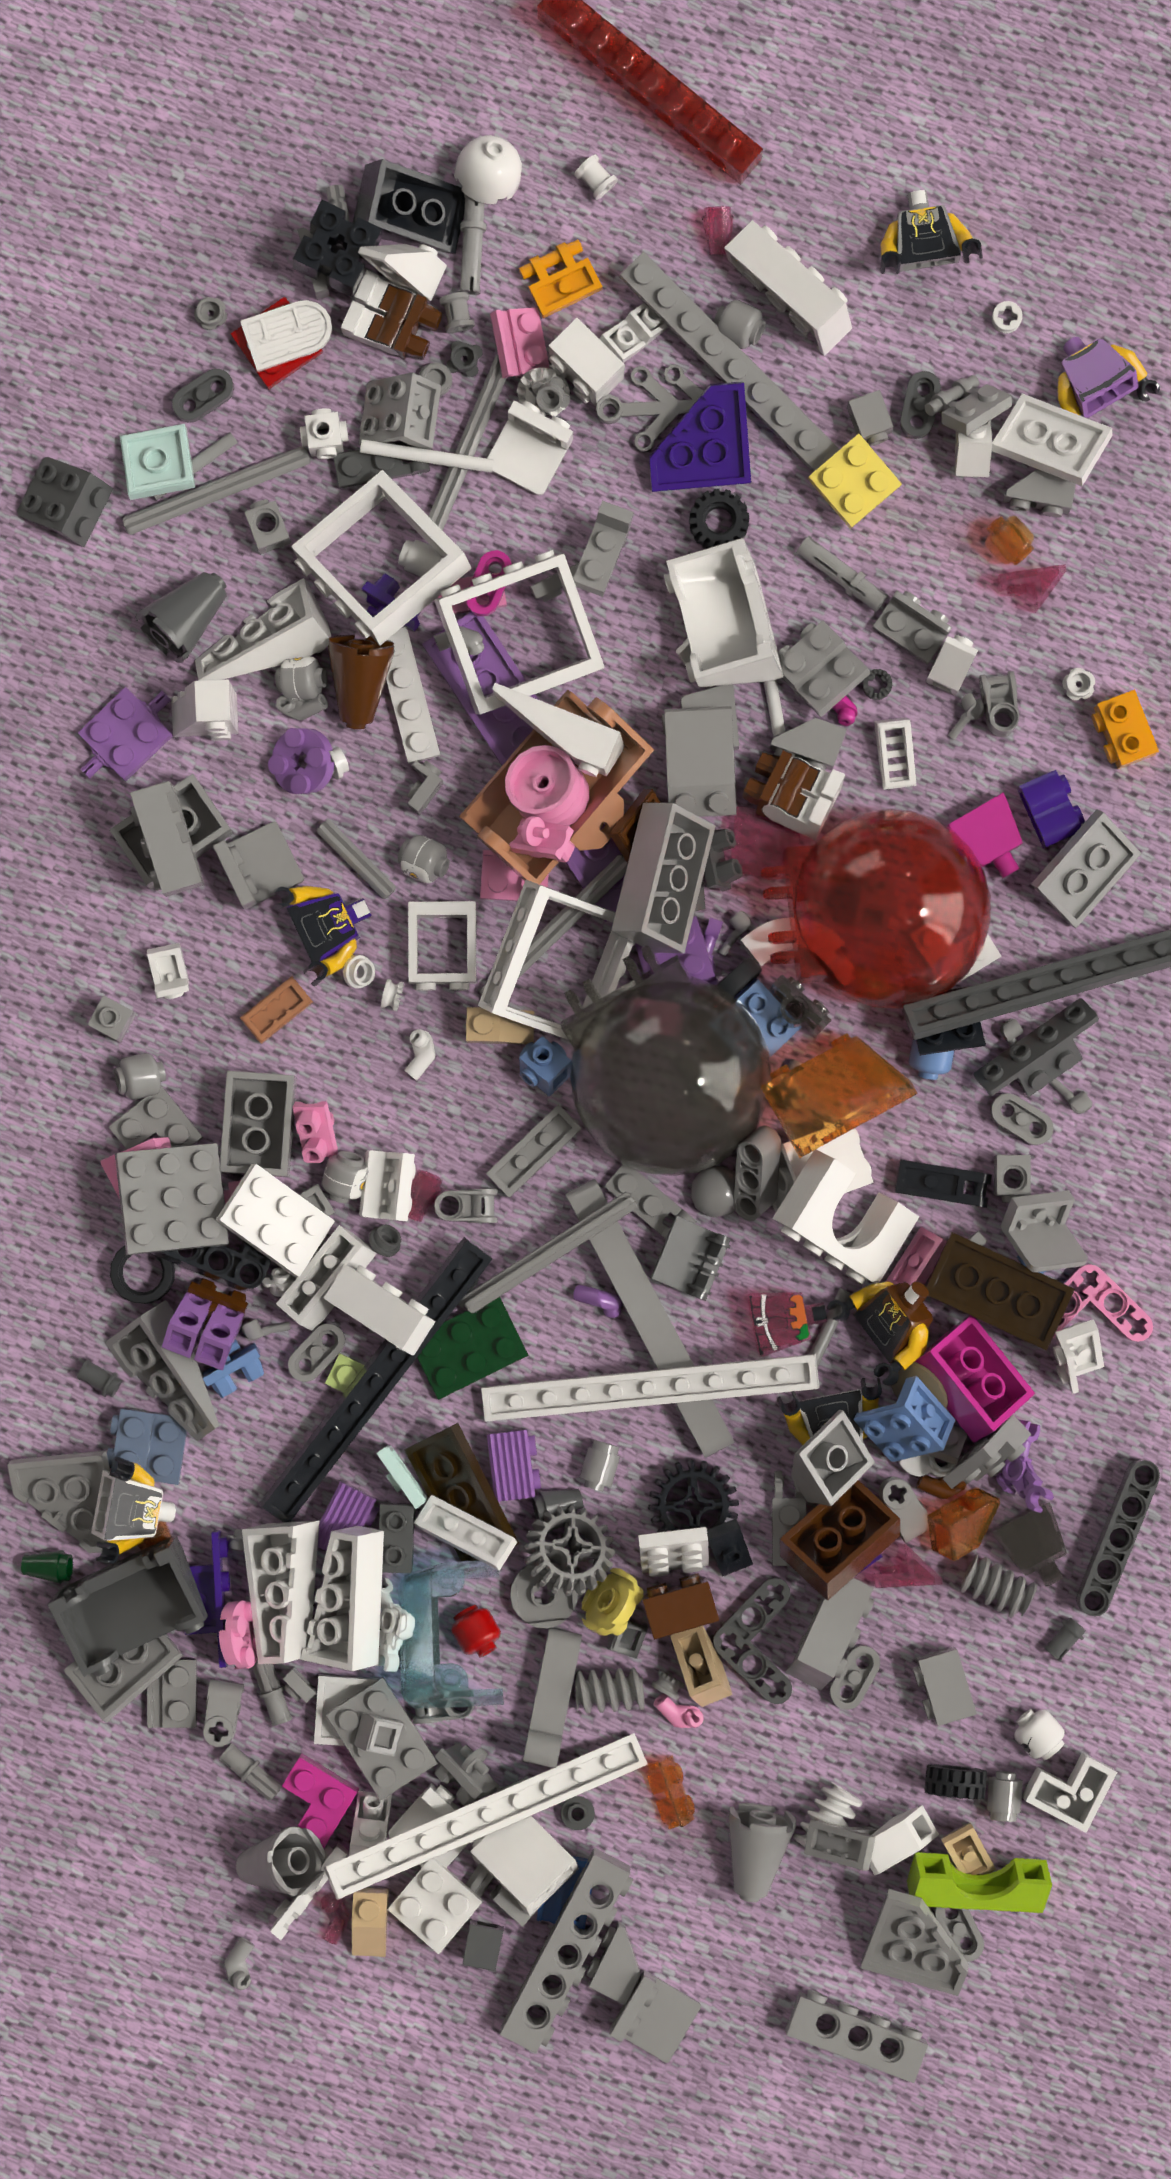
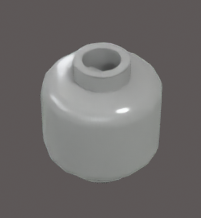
M733 300L726 307L720 306L714 318V323L718 325L720 333L731 339L740 349L748 348L750 345L755 346L759 342L766 324L762 320V313L758 308L740 300Z
M150 1053L124 1057L120 1060L119 1067L114 1069L119 1093H125L127 1098L131 1100L158 1094L161 1082L166 1081L163 1063L161 1061L156 1062Z

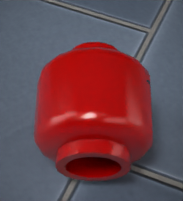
M473 1605L453 1617L455 1623L452 1625L451 1632L464 1654L473 1655L477 1653L479 1658L497 1648L495 1642L500 1638L501 1630L487 1608H478L477 1605Z

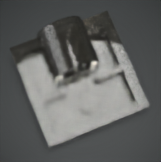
M781 975L769 988V992L780 1002L777 1011L779 1021L788 1028L802 1026L816 1038L831 1022V1019L827 1016L829 1014L828 1009L818 1000L814 999L811 1001L802 993L805 990L804 987L795 978L789 976L787 979L784 975ZM785 1009L791 1014V1016H792L795 1020L789 1018V1017L786 1015Z

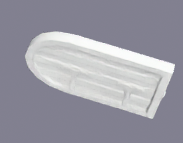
M308 300L292 302L240 321L257 372L319 351L330 340L332 333L331 318L326 309L318 303Z

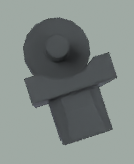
M720 829L714 831L703 876V881L707 882L708 888H720L722 892L732 889L731 882L743 876L741 864L737 859L725 860L724 851L734 848L736 845L735 835L732 830Z

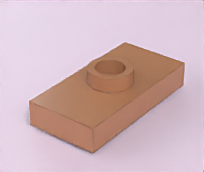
M291 976L241 1016L240 1019L257 1040L263 1044L314 1002L294 977Z

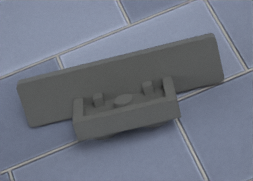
M1079 998L978 1069L973 1075L990 1096L996 1094L1017 1079L1024 1093L1030 1097L1083 1059L1073 1038L1098 1022L1099 1017L1082 998Z

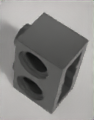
M382 1502L380 1504L379 1530L384 1531L382 1573L411 1574L413 1572L415 1508L412 1503Z

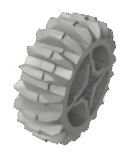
M571 1505L568 1508V1514H565L563 1509L558 1506L557 1517L549 1511L545 1512L544 1521L536 1519L532 1524L534 1530H529L526 1534V1539L530 1542L525 1544L524 1552L531 1555L526 1558L525 1563L526 1565L536 1566L531 1571V1577L541 1575L543 1577L540 1581L541 1587L546 1586L548 1582L553 1584L551 1588L552 1594H556L560 1587H563L566 1597L572 1594L573 1588L579 1596L585 1593L586 1587L593 1591L598 1586L597 1581L603 1582L606 1579L605 1571H610L613 1567V1563L609 1559L613 1558L615 1550L608 1547L612 1544L613 1537L603 1536L608 1529L607 1525L598 1527L596 1525L599 1519L598 1515L592 1516L591 1519L587 1518L586 1508H582L579 1514H576L574 1506ZM565 1528L561 1539L553 1540L551 1543L545 1542L546 1534L550 1531ZM578 1531L582 1533L589 1540V1542L582 1540L579 1536ZM567 1543H568L570 1552L574 1553V1555L572 1556V1558H571V1555H569V1550H568V1549H564V1547L567 1545ZM549 1559L555 1560L560 1565V1570ZM594 1559L591 1569L583 1573L574 1574L577 1562Z

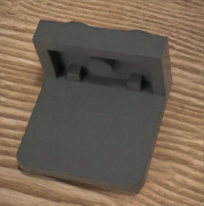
M45 457L41 461L18 507L17 514L25 520L54 530L71 542L85 547L114 488L91 472L50 457Z

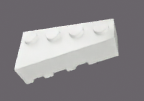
M752 220L724 247L728 261L760 292L766 288L768 291L765 295L780 312L788 310L790 312L788 315L796 325L795 327L804 336L810 332L817 340V349L825 356L852 329L846 305L848 302L847 298L836 287L830 289L823 283L824 278L814 267L810 266L807 269L800 262V256L790 246L785 248L777 242V236L769 227L764 225L761 228Z
M319 1520L268 1523L242 1529L258 1664H279L298 1660L301 1658L302 1649L308 1646L310 1635L307 1633L309 1621L313 1619Z
M362 1526L331 1531L322 1573L325 1576L322 1588L317 1589L314 1601L318 1605L314 1619L309 1621L307 1633L310 1635L308 1646L302 1649L300 1660L349 1671L378 1665L384 1531Z

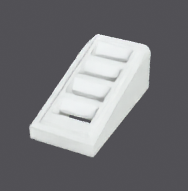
M905 717L874 721L883 789L917 786L910 719ZM902 729V735L885 737V731ZM904 743V749L887 751V744ZM902 756L906 758L905 763L888 764V758ZM907 769L908 776L889 778L890 771Z

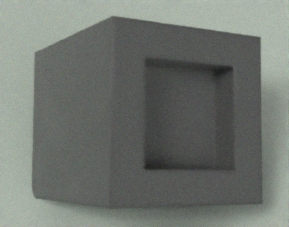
M471 1920L463 1964L496 1971L504 1926Z

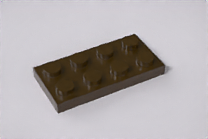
M953 1232L950 1233L926 1285L929 1297L1046 1351L1075 1291L1074 1288L1040 1272H1032L1027 1266Z
M459 1423L404 1449L428 1498L433 1495L514 1537L517 1541L516 1545L519 1544ZM454 1547L465 1570L481 1563L478 1559Z

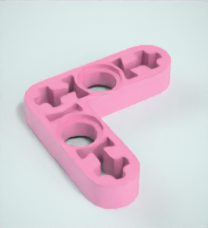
M1087 1264L1079 1267L1063 1283L1069 1286L1073 1282L1075 1287H1078L1084 1280L1081 1276L1084 1271L1086 1273L1094 1271L1097 1274L1094 1279L1097 1285L1095 1287L1088 1285L1081 1291V1293L1086 1295L1083 1301L1078 1293L1074 1291L1072 1297L1074 1298L1075 1306L1069 1313H1064L1063 1321L1058 1325L1056 1332L1062 1330L1090 1302L1129 1340L1136 1342L1144 1341L1151 1335L1153 1323L1150 1317L1096 1265ZM1110 1293H1115L1122 1299V1307L1115 1313L1107 1311L1104 1307V1299ZM1129 1305L1134 1309L1129 1315L1136 1321L1141 1318L1145 1321L1142 1326L1145 1332L1142 1335L1137 1332L1132 1335L1130 1333L1132 1325L1126 1319H1123L1121 1324L1116 1320L1126 1313Z

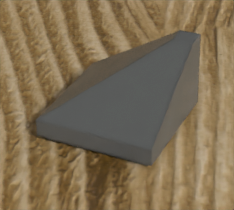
M628 1620L627 1628L621 1635H608L607 1649L637 1659L648 1627Z

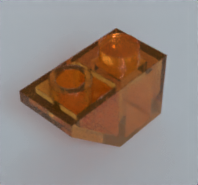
M976 1487L927 1515L931 1549L952 1561H956L978 1548L1000 1506V1498Z

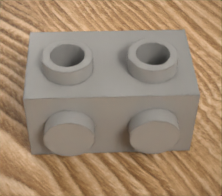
M954 1646L916 1658L918 1666L912 1668L917 1686H924L928 1699L922 1700L928 1720L934 1719L936 1725L941 1726L977 1715L959 1653Z

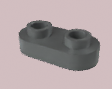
M211 369L176 392L172 400V407L176 416L184 422L193 423L227 402L234 392V383L231 376L222 369ZM216 382L224 385L220 393H214L211 390L212 385ZM187 401H194L196 403L193 411H186L184 409V404Z
M921 371L914 374L907 385L900 427L906 436L913 439L927 436L934 424L936 414L933 416L928 415L925 411V405L931 401L933 395L941 391V384L937 376L931 372ZM926 385L929 388V394L925 396L920 395L917 391L918 386ZM913 417H919L923 425L915 428L911 425L910 420Z

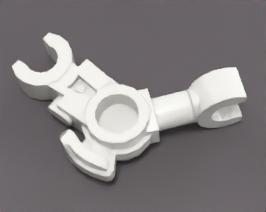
M385 1578L382 1581L381 1588L382 1612L380 1614L378 1665L375 1666H384V1671L397 1672L400 1663L398 1651L400 1646H402L403 1640L413 1636L415 1618L411 1616V1613L402 1609L399 1604L393 1603L390 1596L393 1585L388 1578Z

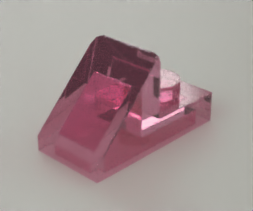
M1066 564L999 574L996 579L998 592L1007 591V596H1018L1026 594L1027 588H1031L1035 613H1037L1067 571Z
M904 1544L905 1571H900V1565L879 1566L880 1572H872L874 1588L943 1585L942 1577L906 1544Z

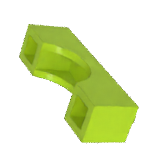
M919 1852L914 1854L906 1880L909 1895L922 1898L928 1907L1043 1913L1052 1888L1047 1860L1013 1858L1005 1867L996 1872L984 1875H971L958 1871L951 1864L948 1854Z

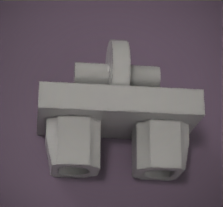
M456 1743L447 1750H439L435 1756L439 1764L434 1774L441 1782L446 1784L454 1782L455 1779L458 1781L461 1788L456 1795L457 1799L464 1806L494 1793L499 1786L488 1774L489 1768L483 1763L488 1755L483 1748L473 1752L467 1745L463 1747L460 1743Z

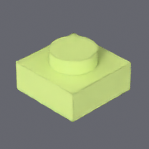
M339 1353L325 1384L344 1393L365 1365Z

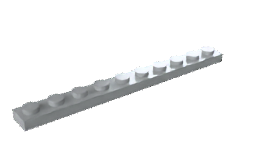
M644 251L620 274L619 278L724 383L744 382L746 406L812 472L817 470L840 450L731 339L720 333L718 326Z

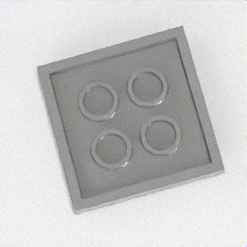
M217 1143L119 1152L115 1154L126 1255L229 1244L227 1228L216 1221V1218L224 1208Z

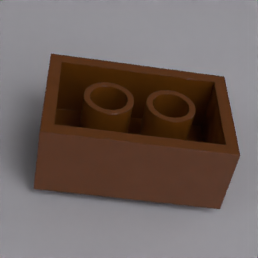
M857 1480L832 1506L819 1504L780 1538V1557L828 1601L900 1537V1518Z

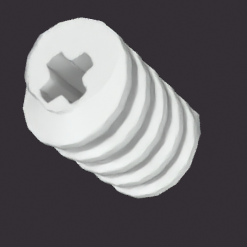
M831 1782L834 1785L833 1789L821 1788L827 1799L815 1798L814 1800L820 1809L819 1812L808 1810L807 1814L812 1820H819L840 1827H848L843 1817L854 1819L856 1815L850 1808V1805L861 1807L862 1801L852 1793ZM801 1822L800 1826L806 1834L794 1833L793 1837L805 1847L810 1823Z

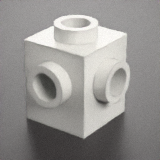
M323 408L313 410L311 412L312 415L305 416L306 426L300 427L302 447L308 446L311 457L317 456L318 459H330L336 457L338 453L344 452L343 442L349 441L346 421L340 422L338 412H331V409ZM329 428V432L325 435L317 433L319 429Z

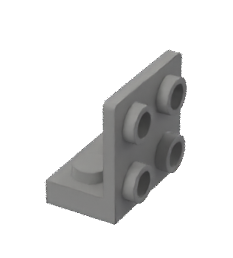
M413 372L369 381L365 392L359 444L361 445L362 439L383 443L400 440L416 448L432 449L441 385Z
M275 821L230 843L223 840L213 845L245 910L277 895H270V892L279 887L289 889L304 881L298 864Z
M643 1970L626 2006H622L609 2028L610 2036L621 2043L625 2038L663 2062L669 2063L699 2012L701 2004L646 1970Z

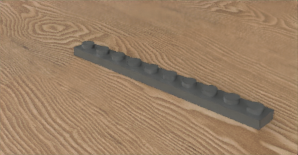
M1171 930L903 1006L902 1013L913 1040H917L1171 967Z

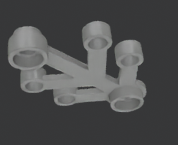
M669 365L664 371V379L667 384L678 386L691 400H677L651 376L648 368L638 366L631 373L632 383L636 387H643L657 401L621 403L617 397L607 395L602 397L597 403L596 414L598 419L605 424H614L621 417L659 415L644 432L638 433L634 440V446L637 451L641 453L651 451L654 441L679 414H686L705 391L701 390L686 377L679 365ZM670 370H677L680 373V378L673 381L668 378L667 374ZM639 371L645 372L647 374L646 381H636L635 374ZM606 406H613L616 413L608 417L604 415L603 409ZM641 437H647L650 439L651 444L646 448H642L639 446L638 440Z

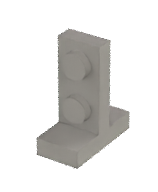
M602 500L596 523L573 578L577 588L601 597L604 596L621 550L625 547L634 512Z
M810 1820L804 1854L862 1871H868L876 1838L872 1834L878 1828L840 1827L819 1820Z

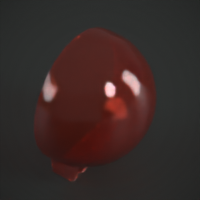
M880 809L859 813L833 826L813 846L786 847L782 855L784 866L768 867L761 870V878L785 879L786 886L769 887L763 890V897L768 900H788L791 931L770 933L768 935V942L770 944L792 943L793 951L775 952L770 955V960L772 964L795 963L797 984L823 982L850 1000L872 1007L901 1009L904 1005L947 993L969 973L984 948L991 923V895L985 872L968 844L954 830L935 818L911 810Z

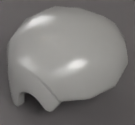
M722 1166L710 1167L699 1172L691 1184V1199L696 1209L709 1217L732 1214L735 1211L734 1190L736 1173Z

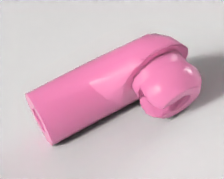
M664 1693L659 1695L654 1701V1706L674 1727L697 1728L703 1723V1714L695 1706L676 1705Z

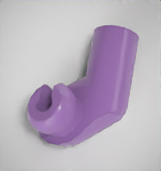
M581 1284L576 1286L573 1294L574 1300L603 1308L604 1315L609 1318H616L621 1314L623 1302L618 1295Z

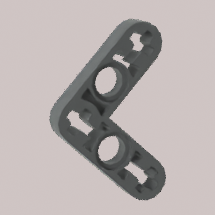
M777 1577L765 1580L716 1631L713 1638L716 1651L772 1704L786 1702L791 1696L792 1685L787 1676L751 1640L790 1599L789 1586L784 1580ZM770 1584L774 1587L780 1584L783 1586L781 1594L784 1597L780 1601L776 1598L772 1599L767 1606L773 1608V1610L767 1614L763 1606L755 1602L754 1599L760 1596L762 1601H764L769 1595L767 1587ZM750 1607L757 1608L761 1612V1621L752 1627L745 1625L742 1621V1613ZM723 1633L728 1636L734 1633L737 1636L734 1642L740 1649L743 1648L744 1644L750 1647V1649L740 1655L736 1663L731 1657L737 1654L730 1647L724 1650L720 1647L722 1644L720 1636ZM750 1655L758 1656L762 1661V1668L756 1674H748L743 1669V1661ZM769 1667L774 1672L768 1676L774 1682L778 1683L781 1680L785 1682L783 1685L785 1694L781 1697L778 1694L771 1697L768 1694L771 1688L764 1680L761 1686L755 1682L765 1675Z

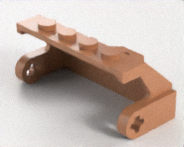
M567 690L556 702L555 707L619 731L624 744L621 755L607 776L598 773L597 777H593L583 773L589 785V801L585 812L575 823L570 825L574 830L570 841L575 845L576 849L580 851L601 849L610 840L611 836L609 833L624 816V799L617 793L654 749L602 700L595 697L586 706L573 692ZM533 729L459 817L478 834L477 838L524 881L529 880L540 884L559 861L545 857L535 858L526 854L514 853L511 850L510 843L517 837V828L523 817L510 802L505 789V777L508 769L519 754L531 747L553 746Z

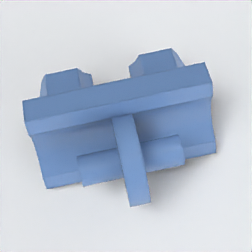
M236 1339L232 1345L230 1353L241 1348ZM255 1343L232 1356L229 1353L223 1371L211 1367L202 1372V1378L206 1386L212 1385L219 1396L224 1398L237 1389L230 1376L236 1370L241 1368L248 1382L264 1375L259 1359L260 1351Z

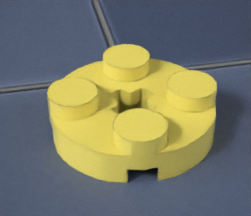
M612 1568L609 1571L612 1574L607 1575L603 1582L597 1581L598 1586L593 1591L589 1589L586 1591L581 1607L586 1612V1620L582 1618L583 1624L588 1629L602 1636L609 1634L621 1635L626 1630L628 1620L632 1616L636 1605L641 1602L644 1594L643 1589L638 1586L637 1580L632 1575L620 1568Z

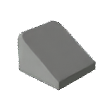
M363 1713L355 1739V1746L367 1752L395 1756L403 1723Z

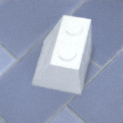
M850 1120L781 1144L778 1195L776 1202L773 1204L775 1213L814 1149L836 1159L856 1173L845 1193L874 1183L871 1177L870 1164L864 1158L859 1145V1134L852 1126Z

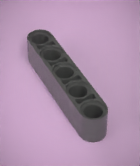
M1143 1459L1134 1460L1125 1471L1076 1596L1077 1606L1089 1616H1101L1108 1610L1159 1483V1469L1151 1461ZM1142 1465H1146L1151 1472L1150 1479L1145 1484L1137 1483L1134 1476L1136 1469ZM1128 1497H1134L1138 1501V1510L1133 1515H1126L1122 1510V1504ZM1122 1528L1126 1534L1125 1542L1121 1546L1115 1547L1110 1542V1534L1114 1529ZM1103 1560H1110L1114 1567L1113 1572L1109 1577L1101 1578L1097 1573V1566ZM1091 1591H1097L1101 1596V1603L1095 1609H1088L1084 1602L1086 1595Z

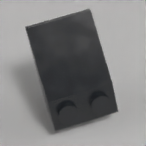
M380 159L366 164L364 167L352 223L355 224L359 217L382 228L383 240L417 247L420 244H424L436 251L456 254L461 231L460 224L464 217L465 194L461 190L462 187Z

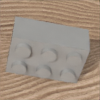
M191 774L174 786L196 858L212 849L213 845L234 834L194 774ZM130 815L111 828L110 832L145 884L152 889L154 885L150 871L155 869L151 858L146 859L140 839L144 838L141 826L136 827L133 816Z
M227 1071L220 1172L246 1174L251 1164H257L274 1177L290 1178L294 1125L292 1107L295 1103L297 1077L295 1075Z

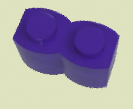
M1054 770L1017 787L1018 794L1043 849L1074 836L1081 828V824L1085 823L1079 806H1072L1067 794L1071 793V787L1064 774L1059 776L1058 772Z

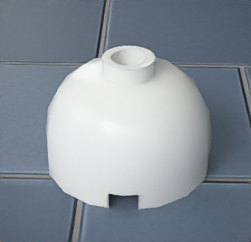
M480 136L467 143L461 151L455 165L454 176L456 181L458 178L461 183V190L465 195L477 202L496 204L498 199L507 197L506 200L512 198L517 191L521 179L522 163L517 150L510 142L497 136Z

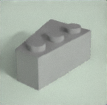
M853 1578L828 1601L822 1596L814 1611L805 1636H802L798 1644L800 1646L793 1662L788 1665L785 1673L819 1690H822L834 1676L840 1678L848 1662L847 1659L843 1658L847 1647H854L861 1633V1630L856 1628L861 1617L867 1618L874 1604V1600L870 1598L874 1588Z

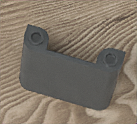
M177 1535L166 1538L63 1587L47 1604L84 1677L91 1673H94L96 1677L107 1673L114 1668L112 1662L118 1656L173 1630H185L186 1634L193 1633L205 1625L203 1621L208 1617Z

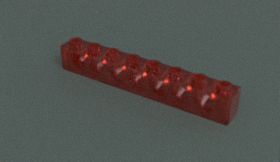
M542 0L537 5V16L541 22L741 185L760 163L763 155V148L583 0Z

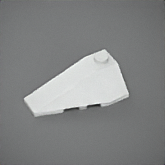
M303 578L273 595L267 600L271 608L258 619L252 614L244 619L245 625L238 636L234 638L232 635H225L195 660L198 681L223 680L279 666L286 659L306 657L322 652L329 645V638L331 637L330 628L307 581Z
M494 683L492 690L495 697L553 746L560 748L568 754L574 763L579 765V771L593 777H597L598 773L604 776L608 775L624 749L619 731Z

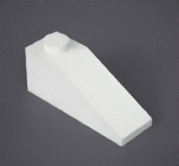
M407 244L360 247L358 251L364 259L394 285L405 288L416 295L419 294L426 297L428 301L432 300L447 267L437 257L438 252L424 244H420L418 248Z

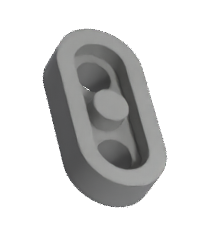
M1007 1093L998 1096L992 1102L990 1113L993 1121L1030 1145H1041L1051 1138L1054 1129L1051 1118L1020 1097ZM1005 1104L1013 1108V1114L1010 1117H1005L1001 1113V1108ZM1033 1122L1041 1125L1042 1130L1038 1135H1033L1029 1130Z
M323 1324L317 1327L290 1356L288 1369L292 1377L301 1382H309L317 1378L343 1350L345 1335L342 1329L334 1324ZM326 1334H331L335 1338V1343L331 1347H326L322 1342V1338ZM304 1358L309 1359L312 1363L311 1369L307 1372L302 1371L299 1367L300 1361Z
M867 1645L855 1646L848 1652L845 1658L848 1662L841 1677H835L830 1685L829 1694L831 1700L841 1709L849 1710L857 1707L879 1671V1655L873 1648ZM860 1656L868 1657V1666L859 1668L856 1664L857 1658ZM845 1685L851 1686L853 1690L852 1695L848 1698L840 1695V1689Z
M935 1907V1918L966 1961L971 1962L979 1958L984 1949V1940L969 1909H957V1915L954 1918H948L945 1916L947 1908ZM964 1937L972 1939V1945L968 1949H963L960 1946V1941Z

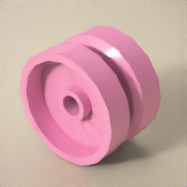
M542 745L531 747L524 751L511 763L505 777V789L509 800L524 819L535 816L541 818L543 822L570 826L585 812L589 801V785L583 773L578 770L571 757L557 747Z

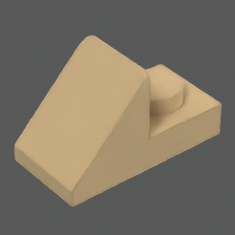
M971 1822L941 1837L958 1871L971 1875H984L996 1870Z

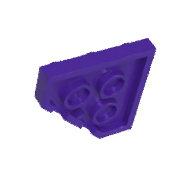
M743 381L710 384L649 456L652 492L751 483L745 386Z

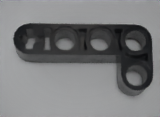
M244 1240L238 1252L225 1246L193 1248L192 1256L189 1258L181 1256L178 1250L150 1253L243 1292L250 1291L262 1283L272 1261L262 1253L257 1252ZM211 1254H218L222 1257L224 1261L222 1270L217 1271L210 1267L208 1260ZM242 1267H249L254 1272L255 1278L252 1284H247L241 1280L239 1273Z

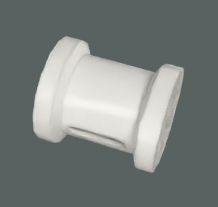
M596 154L585 160L574 173L577 179L582 178L594 192L593 197L596 200L604 196L618 181L615 175L610 176L601 166L599 157Z

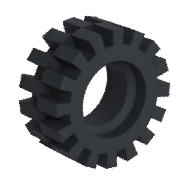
M719 488L714 489L711 493L707 491L703 493L701 498L698 497L690 511L689 529L694 536V540L700 543L702 548L708 549L746 536L750 518L747 512V505L745 502L742 503L739 495L736 494L734 496L730 490L725 489V492H723ZM714 509H724L731 515L732 525L723 533L711 531L706 524L707 515Z

